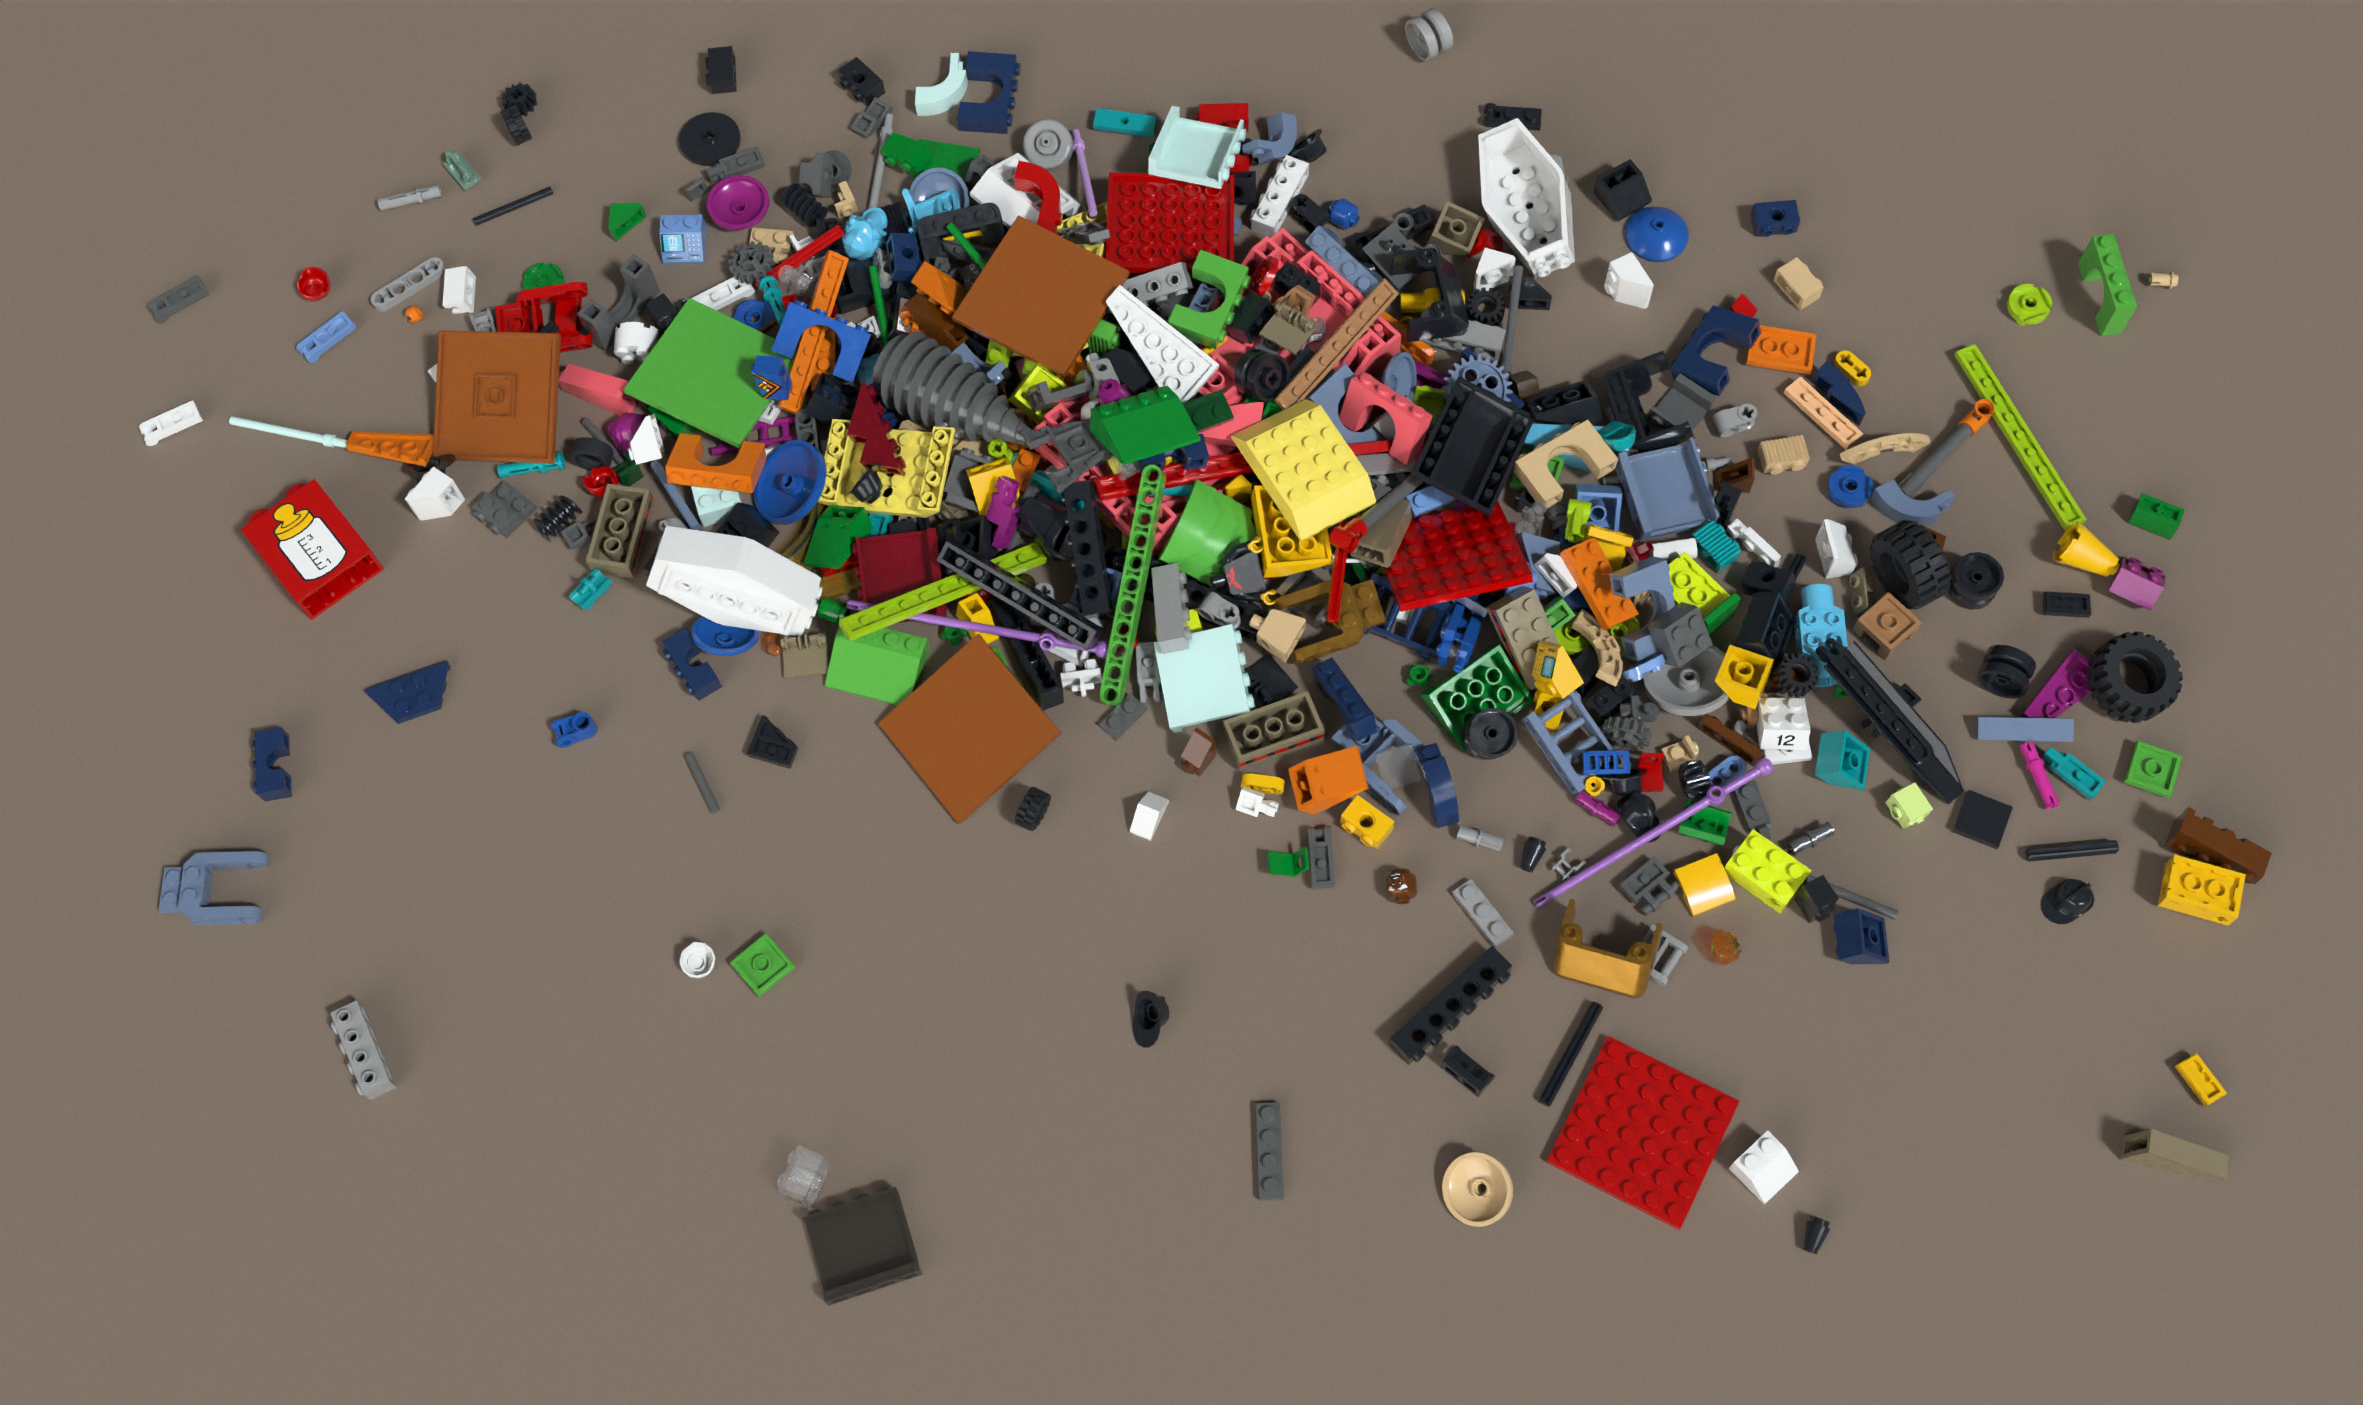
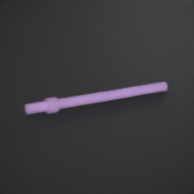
M1074 129L1072 131L1073 151L1076 152L1089 215L1095 217L1098 213L1084 154L1085 144L1083 139H1081L1080 131Z

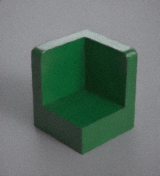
M626 451L624 455L627 461L613 470L617 473L620 482L624 486L630 487L642 479L644 475L639 465L636 464L635 460H631L629 452Z

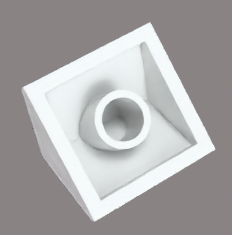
M1484 248L1476 270L1473 293L1475 294L1477 289L1481 292L1484 287H1486V291H1489V288L1494 290L1508 284L1509 276H1513L1515 257Z

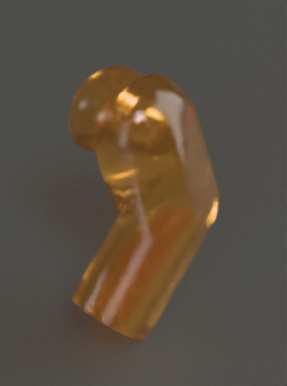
M767 632L762 641L765 652L776 657L781 652V647L776 645L775 640L779 633Z

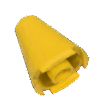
M2078 521L2076 526L2072 524L2064 532L2057 543L2060 545L2059 551L2054 549L2052 555L2053 560L2104 577L2110 574L2114 575L2120 566L2118 563L2119 558Z

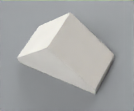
M1547 553L1534 564L1563 598L1577 587L1575 580L1560 555Z
M1147 792L1137 805L1130 833L1151 841L1169 800Z

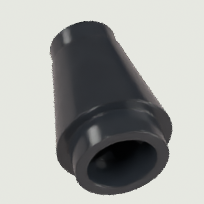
M1531 836L1528 837L1527 841H1524L1520 865L1522 870L1533 873V870L1546 851V842Z
M1811 1216L1810 1220L1806 1221L1804 1251L1817 1255L1818 1250H1820L1830 1231V1228H1828L1830 1222L1815 1216Z

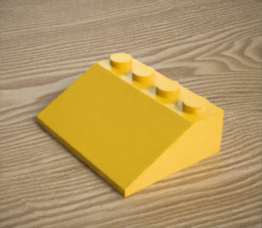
M1254 486L1251 501L1257 536L1261 537L1258 546L1264 545L1263 550L1260 552L1263 578L1288 576L1333 564L1328 528L1300 541L1264 486Z

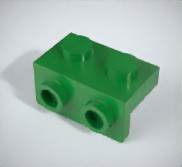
M1687 800L1684 809L1696 802ZM1707 806L1680 822L1678 833L1684 834L1687 837L1706 840L1712 844L1724 845L1732 813L1713 806Z

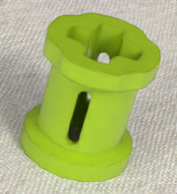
M1000 439L990 442L988 452L994 457L995 461L1004 458L1003 455L1008 457L1010 462L1012 461L1013 452L1007 448L1006 443Z

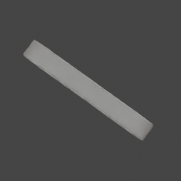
M432 257L373 293L371 302L374 308L380 312L391 309L441 278L445 274L446 267L440 258ZM415 276H423L420 282H412ZM397 287H405L402 293H394Z

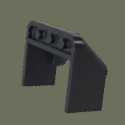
M991 202L925 216L917 223L923 258L929 264V259L936 258L942 251L940 239L953 236L946 228L951 222L954 223L962 234L981 230L984 241L992 245L1001 243L1006 235L1000 209Z
M1429 248L1393 252L1391 276L1433 271L1440 301L1430 305V317L1409 320L1407 342L1464 335L1468 330L1469 320L1455 266Z
M1664 351L1613 369L1604 377V384L1617 421L1636 428L1635 442L1631 447L1633 449L1658 450L1687 442L1691 437L1695 439L1688 421L1666 430L1657 429L1650 432L1639 396L1645 395L1651 390V375L1670 369Z

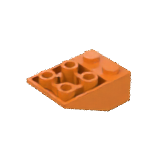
M926 261L923 262L911 283L918 287L916 289L918 293L926 298L929 295L928 300L938 307L942 305L940 309L950 316L956 312L966 296L962 284Z
M1358 746L1307 759L1288 769L1298 811L1313 815L1369 788Z

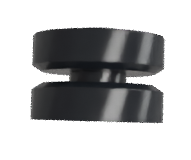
M1257 349L1249 350L1242 355L1234 372V382L1241 394L1265 402H1273L1275 397L1290 381V368L1288 362L1282 356Z
M1981 552L1966 554L1959 559L1951 572V585L1948 594L1956 604L1970 610L1982 609L1992 602L2000 590L2004 580L2003 568L1996 559L1988 554Z
M2008 645L1990 646L1984 656L1983 664L1977 673V682L1986 691L1996 696L2010 699L2021 698L2026 694L2029 680L2036 669V662L2030 655L2018 648Z
M1498 708L1484 709L1471 715L1464 723L1461 732L1462 743L1466 751L1475 758L1481 760L1500 758L1510 753L1515 747L1518 739L1517 724L1513 717L1504 710Z

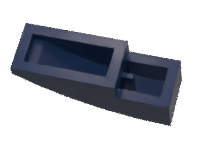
M1826 361L1816 372L1812 383L1827 393L1825 399L1832 406L1859 426L1866 414L1862 401L1848 379L1835 366Z

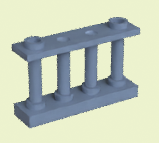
M1576 690L1541 715H1536L1535 712H1532L1521 719L1572 795L1586 788L1584 779L1589 776H1584L1583 769L1580 772H1575L1571 766V760L1594 744L1597 745L1600 751H1618L1614 746L1611 747L1581 703V697ZM1570 706L1577 718L1554 734H1549L1544 727L1545 722ZM1583 725L1590 737L1567 753H1562L1557 746L1558 741ZM1613 756L1609 757L1611 767H1614ZM1618 756V765H1619V764L1622 763V761L1620 760V756ZM1600 757L1601 768L1604 766V757ZM1595 761L1591 763V769H1595Z

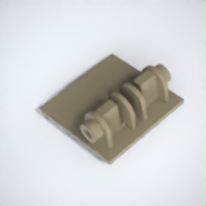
M1278 302L1275 307L1276 313L1259 335L1296 355L1319 326V323L1314 321L1313 318L1303 315V312H1298L1296 308L1289 307L1285 302Z
M827 632L782 637L780 641L781 647H783L784 678L827 674L829 668Z

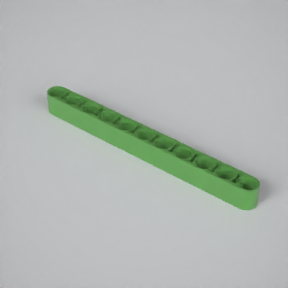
M1148 465L1142 472L1101 683L1100 698L1105 704L1112 707H1117L1125 697L1166 483L1165 473L1156 465ZM1153 472H1158L1157 480L1150 481V475ZM1153 493L1154 500L1151 503H1146V496ZM1150 515V522L1142 525V518ZM1141 537H1145V545L1142 547H1138V539ZM1136 559H1141V566L1138 569H1134L1133 562ZM1132 581H1137V588L1129 591V584ZM1132 602L1133 610L1125 613V605ZM1125 624H1128V633L1125 635H1121V627ZM1124 646L1125 653L1123 656L1117 657L1116 650ZM1120 668V676L1117 679H1113V670ZM1115 690L1116 698L1113 701H1109L1108 693Z

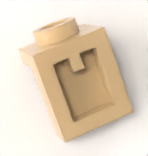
M846 181L839 183L841 192L838 193L841 202L834 205L839 218L850 216L858 211L855 199Z
M1686 735L1682 741L1661 749L1660 753H1664L1663 759L1671 772L1679 769L1680 764L1686 761L1696 760L1699 748L1697 743L1691 740L1689 735Z

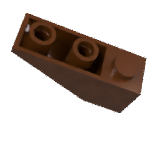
M917 293L904 304L928 338L935 339L939 343V347L946 346L950 351H953L969 338L962 326L952 320V316Z

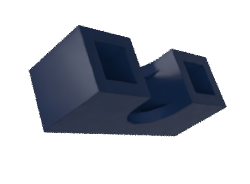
M1199 434L1200 442L1138 460L1141 475L1143 469L1148 465H1156L1164 472L1165 458L1167 457L1180 459L1184 470L1206 468L1209 454L1204 435Z
M686 628L662 641L665 650L662 652L669 662L673 660L676 664L673 669L680 679L685 678L687 683L684 686L691 696L695 694L700 701L722 687L708 662L696 667L689 665L691 659L700 654Z
M282 727L255 731V740L252 741V748L256 760L253 761V769L256 774V781H254L255 793L265 802L292 797L291 776L283 768L273 770L276 760L281 757L290 756L289 734Z

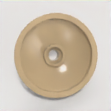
M1471 1152L1459 1156L1449 1165L1443 1178L1442 1192L1446 1206L1455 1218L1467 1225L1482 1227L1499 1221L1506 1214L1513 1198V1184L1508 1170L1497 1158L1482 1152ZM1481 1184L1486 1186L1485 1192L1481 1190Z

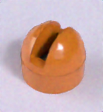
M416 304L410 306L405 311V317L410 316L409 322L416 323L424 319L421 310Z

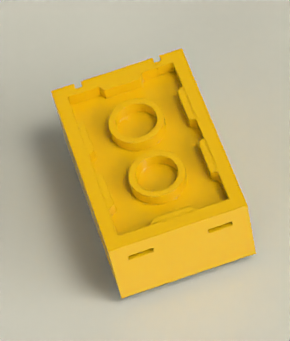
M2174 854L2165 863L2157 906L2229 926L2239 915L2246 874Z

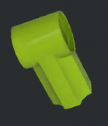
M1569 499L1566 514L1568 520L1565 529V539L1569 542H1583L1592 502Z

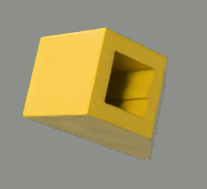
M978 593L958 602L956 612L958 619L995 626L990 610ZM967 630L972 639L977 634H980L988 645L999 639L998 635Z

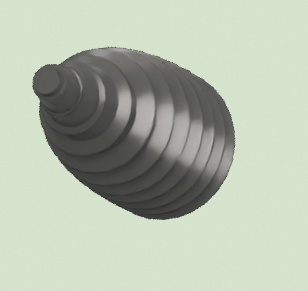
M916 331L909 335L901 334L896 336L880 353L874 366L872 384L876 391L880 393L884 405L890 410H897L900 415L910 417L914 422L924 423L926 427L931 429L934 426L955 428L954 436L956 438L968 437L971 441L985 439L988 442L1000 439L1004 443L1012 442L1028 447L1021 431L1029 429L1032 432L1033 430L1015 415V409H1009L1006 406V396L1000 395L997 397V385L993 382L987 384L986 375L983 372L976 373L972 363H964L962 356L951 354L948 347H939V343L935 339H927L923 332Z

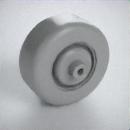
M1043 119L1035 122L1028 128L1023 139V149L1028 160L1047 171H1054L1063 167L1070 160L1074 149L1073 138L1068 129L1062 123L1053 119Z

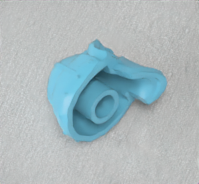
M871 208L865 211L862 216L851 215L849 220L846 221L843 230L845 234L842 241L849 258L873 260L876 248L883 249L887 235L883 229L887 228L888 221L885 212L881 208Z

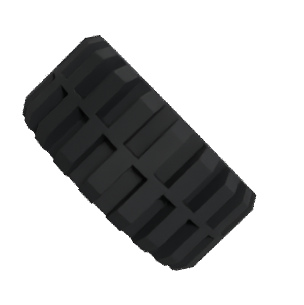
M1903 520L1876 534L1870 546V559L1873 562V569L1878 575L1877 578L1883 584L1886 592L1893 595L1907 609H1920L1944 596L1950 588L1951 573H1949L1950 566L1946 561V555L1940 549L1941 546L1938 541L1934 540L1933 535L1927 532L1924 526L1918 525V522Z
M2126 632L2120 636H2115L2094 652V655L2088 662L2089 667L2086 669V677H2089V680L2086 681L2087 688H2091L2092 693L2090 695L2092 699L2098 701L2099 704L2097 706L2101 710L2105 709L2108 711L2107 715L2112 718L2118 716V720L2123 722L2130 720L2132 723H2140L2143 720L2152 719L2176 701L2178 693L2181 692L2182 684L2179 682L2183 680L2182 672H2179L2178 669L2181 666L2179 661L2174 659V652L2171 649L2168 650L2162 640L2157 641L2155 640L2156 637L2150 634L2144 636L2142 632ZM2121 661L2131 662L2143 671L2148 682L2147 694L2138 693L2127 686L2120 673Z

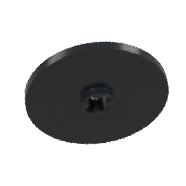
M717 112L703 113L693 117L684 125L679 137L680 147L685 157L691 162L703 166L715 165L719 163L720 159L734 155L741 142V134L736 122L729 116Z

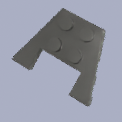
M1090 419L1063 423L1062 427L1050 429L1049 426L1040 427L1038 431L1030 432L1029 429L1021 431L1022 437L1030 450L1052 441L1067 464V467L1049 474V479L1057 493L1062 492L1109 455V450L1090 431Z

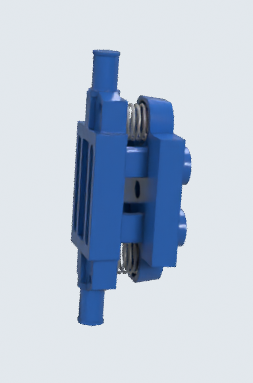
M1456 604L1453 612L1449 611L1440 634L1442 638L1436 650V654L1439 656L1437 664L1446 666L1449 657L1453 658L1454 655L1456 659L1454 671L1457 673H1461L1464 666L1468 665L1483 623L1481 615L1473 614L1471 620L1466 619V617L1464 618L1465 606ZM1459 629H1465V634L1458 633ZM1456 641L1461 643L1460 648L1459 646L1455 647Z

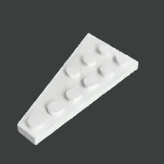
M1119 285L1106 300V304L1159 387L1168 386L1180 398L1182 404L1189 402L1220 367L1216 361L1122 286Z

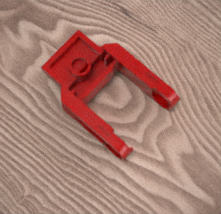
M571 282L522 290L515 303L495 306L497 332L538 333L544 327L543 313L540 305L588 296L587 283ZM588 334V336H561L560 353L593 347L591 334Z

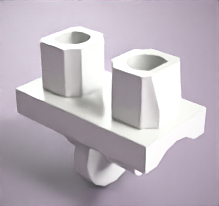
M1095 659L1084 661L1085 670L1076 671V666L1073 662L1064 663L1063 673H1060L1063 688L1072 687V692L1081 691L1082 697H1087L1086 690L1094 689V684L1102 683L1101 668H1098Z

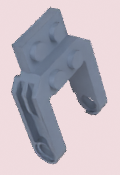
M1375 718L1377 732L1358 742L1345 724L1332 736L1331 741L1341 750L1358 746L1369 787L1366 790L1392 813L1399 816L1407 808V804L1404 805L1392 792L1393 789L1369 768L1390 748L1393 742L1416 762L1418 760L1415 755V749L1425 745L1396 719L1378 721Z
M259 851L203 852L193 855L184 863L183 867H165L159 912L162 914L183 913L195 925L261 923L263 909L259 907H208L212 883L211 871L251 870L254 867H268L270 855Z

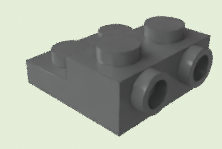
M506 481L491 494L486 492L472 506L475 511L473 515L481 523L486 521L489 524L488 527L496 535L502 534L505 538H508L537 509L533 502Z

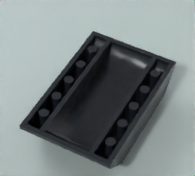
M1458 376L1413 465L1411 475L1490 516L1535 417Z

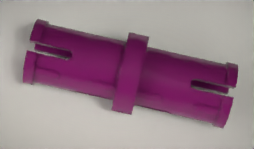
M1584 790L1579 793L1575 800V803L1590 811L1592 816L1603 819L1613 827L1621 817L1618 812L1605 805L1603 800L1599 801Z

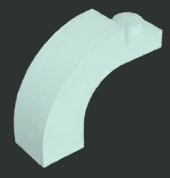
M951 53L949 75L942 83L931 87H916L915 107L917 116L943 113L954 107L962 99L967 89L968 80L966 70H964V62L960 61L959 53Z

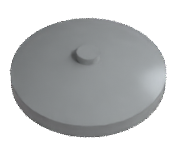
M1710 646L1680 668L1662 664L1663 668L1653 673H1650V671L1644 673L1643 683L1647 696L1664 711L1681 716L1703 715L1720 708L1729 700V696L1715 682L1725 653L1714 646Z

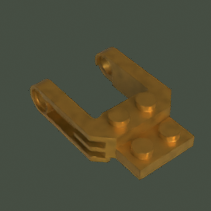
M1372 579L1354 586L1343 582L1338 619L1343 634L1294 650L1291 653V657L1295 665L1359 645L1366 629L1387 623ZM1331 580L1275 599L1276 610L1280 611L1293 606L1300 607L1329 597Z

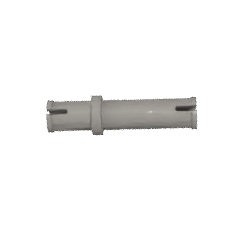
M436 184L426 188L417 187L409 192L378 198V205L380 210L384 211L418 202L422 204L426 200L439 198L443 195L440 185Z

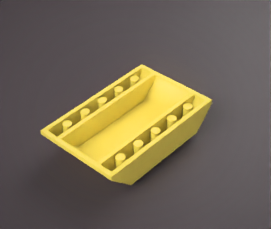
M1305 399L1231 436L1300 541L1376 504L1368 473L1322 406Z

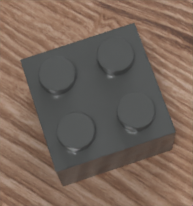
M1681 602L1648 624L1658 653L1663 654L1666 661L1664 664L1680 668L1713 645L1699 607Z

